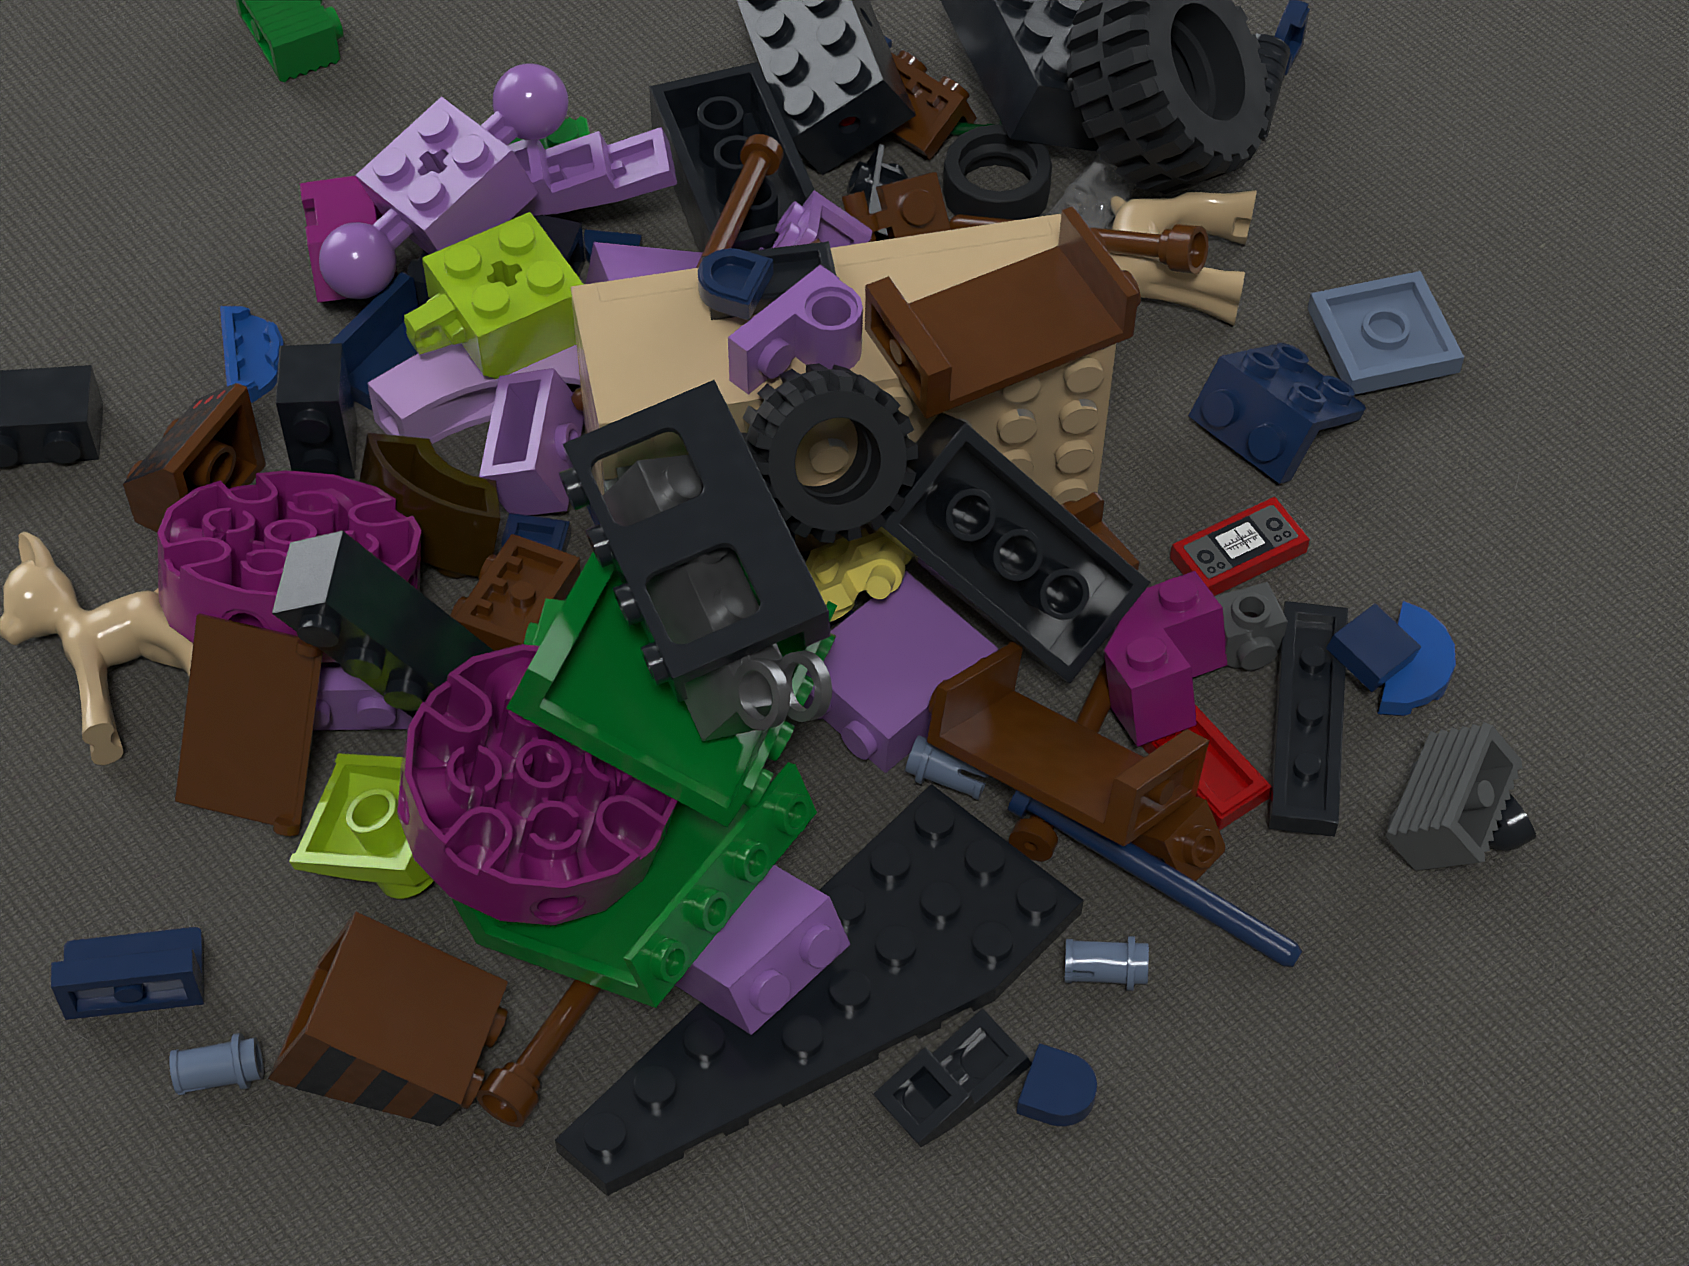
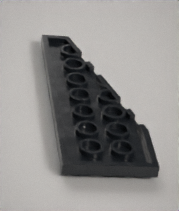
M931 784L819 890L830 897L850 942V945L752 1035L700 1002L555 1139L557 1153L606 1196H609L684 1158L683 1151L721 1132L728 1136L748 1126L749 1118L779 1103L782 1107H785L879 1060L880 1052L914 1035L920 1039L940 1029L942 1021L970 1007L974 1012L994 1002L1082 914L1084 900Z

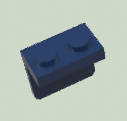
M1278 343L1277 345H1269L1220 356L1188 416L1280 484L1292 480L1319 430L1360 420L1366 407L1353 397L1355 392L1347 383L1333 376L1322 375L1307 364L1309 359L1301 350L1286 343Z

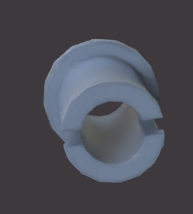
M920 735L917 736L905 768V772L916 776L915 783L922 785L926 779L972 796L973 799L978 801L986 783L963 775L961 770L963 769L985 778L989 777L988 774L929 744L927 738Z
M1128 936L1127 943L1073 941V939H1066L1065 983L1126 984V991H1133L1134 984L1147 985L1149 944L1135 943V936Z
M237 1033L233 1034L231 1042L181 1051L177 1049L170 1052L171 1080L174 1090L179 1096L185 1095L187 1092L237 1083L240 1089H249L251 1081L263 1079V1057L259 1041L256 1037L245 1039L243 1034Z

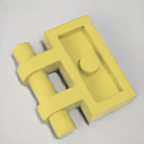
M866 528L861 530V538L847 541L842 537L835 540L834 543H828L811 550L805 564L825 604L830 601L837 605L830 622L844 616L854 607V602L859 592L867 590L871 597L884 599L891 592L898 589L905 575V565L908 564L911 557L882 532L878 531L869 535Z

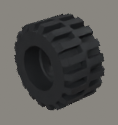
M820 363L807 364L806 373L799 374L795 370L790 369L779 374L783 382L782 385L774 389L767 383L757 393L764 399L758 410L748 405L742 419L750 424L748 433L741 434L787 527L801 537L807 538L809 534H812L819 542L834 543L836 534H841L847 541L861 538L860 526L864 524L869 525L876 531L887 523L881 513L888 506L898 512L906 501L897 494L901 485L913 487L916 472L907 467V461L918 459V444L907 436V434L914 431L909 417L898 410L901 405L892 395L861 374L858 375L846 367L833 365L832 369H828ZM832 418L850 419L857 432L858 444L855 458L849 469L840 478L826 485L807 486L800 483L796 474L795 458L798 446L805 434L822 421Z

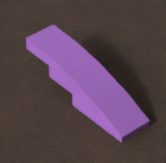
M662 127L610 145L606 144L600 131L548 149L543 147L539 139H523L507 145L513 150L539 193L513 218L531 212L533 216L550 215L618 202L677 184L670 143Z

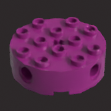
M287 470L256 473L255 485L236 486L230 489L220 480L195 488L166 510L157 533L159 603L169 626L192 643L194 642L196 616L199 613L298 636L295 630L272 614L290 542L343 530L420 591L421 529L414 516L406 517L396 511V499L383 490L334 474ZM323 652L322 663L335 661Z
M521 644L471 657L450 672L447 681L433 690L425 703L422 702L407 730L400 769L397 815L414 860L450 898L499 921L557 925L605 911L644 880L665 838L678 801L506 709L540 647Z

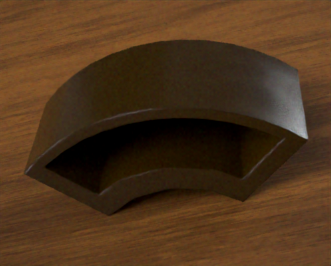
M367 433L359 482L383 490L396 499V511L406 517L414 516L421 529V561L435 566L441 574L448 577L460 578L467 575L479 577L485 560L494 552L501 519L496 481L471 476L450 466L436 454L428 438Z

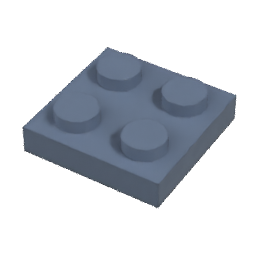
M1421 271L1310 294L1308 311L1341 380L1351 386L1355 394L1460 373L1464 355Z

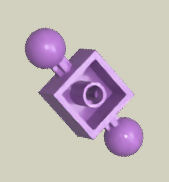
M532 63L521 64L509 69L501 76L495 86L492 99L494 114L481 126L441 96L355 176L382 214V217L373 225L362 222L341 225L326 237L319 254V266L321 274L329 287L336 293L351 299H367L376 296L392 281L397 265L395 249L405 239L410 238L428 254H432L511 220L539 193L513 150L507 145L516 137L524 140L545 138L562 125L568 111V94L559 76L545 66Z

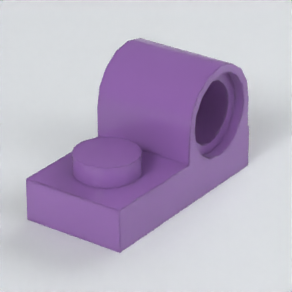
M819 265L728 337L729 381L749 395L767 379H774L779 374H782L795 357L805 365L820 363L828 369H832L833 365L848 369L854 367L860 360L862 353L863 305L860 296L852 288L840 281L839 277L822 265Z

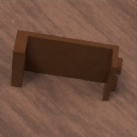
M1071 206L1063 209L1061 212L1058 246L914 302L907 303L889 276L865 285V330L924 417L928 419L1133 337L1137 307L1141 303V295L1133 275L1127 270L1122 271L1108 253L1101 233L1095 227L1089 228L1077 210Z
M1014 642L1009 643L987 657L981 658L975 664L950 679L943 680L935 688L930 698L928 709L931 714L927 737L929 744L1124 847L1193 799L1197 794L1209 744L1208 739L1186 729L1146 757H1143L1016 692L1015 686L1023 647Z

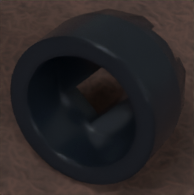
M1511 794L1510 799L1505 800L1506 810H1501L1502 820L1497 821L1498 830L1492 831L1494 841L1488 842L1491 848L1505 852L1518 849L1536 838L1535 830L1528 816Z

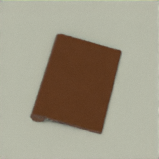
M201 613L197 614L175 802L274 825L273 831L284 836H295L300 833L323 657L322 650L302 641L296 635Z

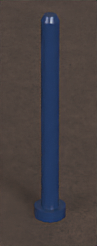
M1018 790L1013 795L1007 809L1011 813L1023 819L1028 812H1031L1280 965L1293 967L1301 955L1302 950L1298 943L1132 842L1124 847Z

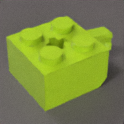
M531 212L422 257L427 292L430 299L424 305L404 315L407 337L419 355L461 343L484 376L499 379V376L509 375L576 345L571 287L584 284Z

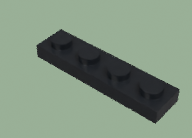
M1285 601L1283 613L1288 622L1285 636L1282 637L1279 648L1269 829L1335 837L1339 824L1346 667L1326 647L1333 635L1348 624V608Z

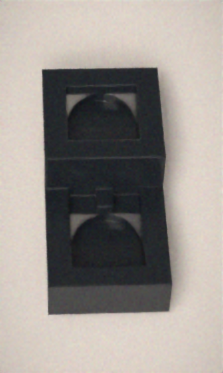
M982 1008L933 1053L924 1047L873 1095L920 1147H923L988 1103L1031 1066L1032 1062Z

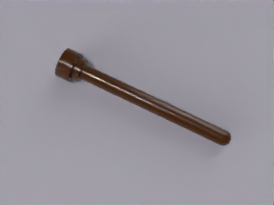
M958 214L950 219L949 224L951 230L1014 220ZM1176 224L1172 229H1165L1162 234L1096 228L1106 243L1108 253L1159 258L1160 263L1168 265L1172 272L1198 274L1203 269L1207 259L1208 235L1202 226Z
M576 979L572 982L515 1063H506L502 1069H493L481 1085L476 1098L485 1111L509 1126L521 1127L539 1103L537 1092L541 1084L538 1078L601 991V988Z

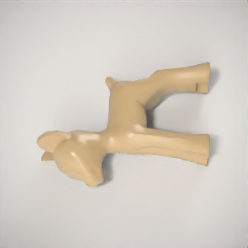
M1257 190L1226 194L1188 192L1175 198L1132 199L1128 202L1119 196H1114L1110 201L1111 209L1115 215L1112 230L1162 234L1165 229H1172L1176 224L1204 227L1207 235L1219 236L1245 245ZM1109 253L1122 271L1127 270L1133 275L1138 284L1141 297L1177 303L1214 316L1234 326L1245 272L1223 271L1203 267L1198 274L1172 272L1168 265L1160 263L1159 258Z
M22 532L19 534V551L22 563L9 573L3 586L4 613L0 617V636L16 646L30 638L54 633L59 635L65 655L74 667L78 679L82 708V739L85 743L90 744L91 759L94 764L107 765L120 759L124 752L110 701L107 668L143 656L154 662L183 669L189 677L193 643L169 626L159 603V588L155 591L146 590L126 595L105 603L92 611L82 609L77 601L71 580L56 566L44 543L39 537L28 532Z

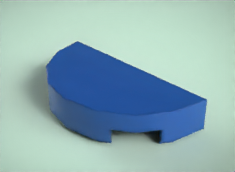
M220 306L227 386L235 383L246 386L251 403L255 402L271 391L277 384L279 346H284V342L275 323L267 322L265 319L251 315L249 308L243 306Z
M1405 601L1402 603L1397 624L1421 648L1412 662L1384 683L1378 714L1404 716L1411 714L1412 708L1426 705L1435 699L1439 700L1444 695L1456 666L1455 644L1446 627L1427 610Z

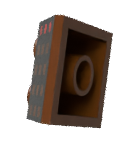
M235 383L196 399L181 418H177L169 424L163 438L144 460L138 461L131 468L123 486L134 522L158 533L167 508L195 488L220 480L228 489L236 486L250 485L256 478V473H260L264 469L266 462L248 388Z

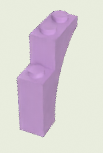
M460 343L421 355L416 354L367 384L374 420L387 435L428 438L434 444L451 434L490 421L498 379L484 376ZM577 345L511 374L554 368L572 393H574L576 389L581 387Z

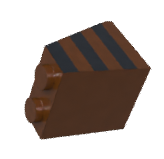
M355 912L318 960L268 1079L297 1090L441 1126L459 1106L468 1109L479 1091L485 1070L476 1067L483 1046L491 1048L494 1045L506 1021L508 1010L500 1007L499 1004L508 981L361 913Z

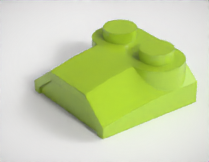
M337 754L334 770L295 854L292 853L289 863L295 870L358 881L376 882L385 895L396 899L415 896L424 891L434 881L414 860L397 815L402 757Z

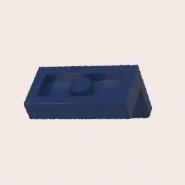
M401 272L329 343H342L353 401L371 411L373 410L367 383L418 354L407 337V329L404 323V315L418 308L414 278L404 272Z
M190 927L66 942L64 945V961L51 962V989L65 1020L204 1005V938L201 929Z

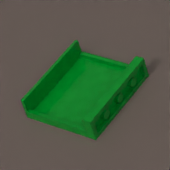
M592 552L506 709L728 828L743 804L749 808H755L758 805L773 776L772 772L763 768L766 759L769 758L775 762L777 761L789 741L795 726L784 720L775 728L755 730L702 741L685 701L678 703L669 682L656 686L640 650V647L650 642L641 622L629 627L619 608L612 588L621 585L622 582L614 565L611 564L601 568L594 552ZM828 601L826 606L829 610L830 621L837 605ZM798 633L776 644L782 657L793 652L810 651L824 661L836 635L831 633L830 637L805 647ZM798 664L792 675V688L797 701L803 706L813 689L814 682L811 677L806 675L807 668Z
M788 762L773 781L769 783L758 805L755 808H749L743 804L728 828L678 801L665 838L644 880L603 912L557 925L499 921L452 898L451 900L476 944L656 1008L674 985L684 976L689 967L717 933L726 925L727 921L759 882L765 878L769 870L797 836L806 828L817 811L796 764Z

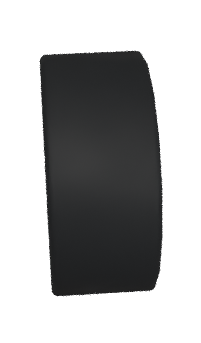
M999 124L976 127L961 134L948 147L944 162L943 194L947 208L954 215L961 214L1012 220L1039 217L1047 207L1050 194L1052 162L1048 149L1040 143L1010 139L1004 126ZM997 165L1017 170L1023 173L1030 181L1013 190L993 191L983 189L971 183L965 176L980 167Z

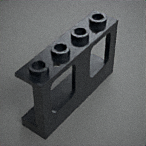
M715 380L563 443L569 469L559 472V476L565 492L575 511L585 506L587 507L595 526L585 531L601 568L611 564L614 565L622 582L621 585L612 588L619 608L629 627L641 622L650 643L640 647L652 679L656 686L669 682L678 703L688 699L684 683L798 633L805 647L831 636L829 610ZM673 432L679 435L704 485L701 494L696 498L629 526L617 524L591 473L594 464L603 458L662 433ZM728 547L733 549L737 553L760 600L759 610L745 619L687 644L674 643L669 638L646 590L648 581L655 575L718 548Z

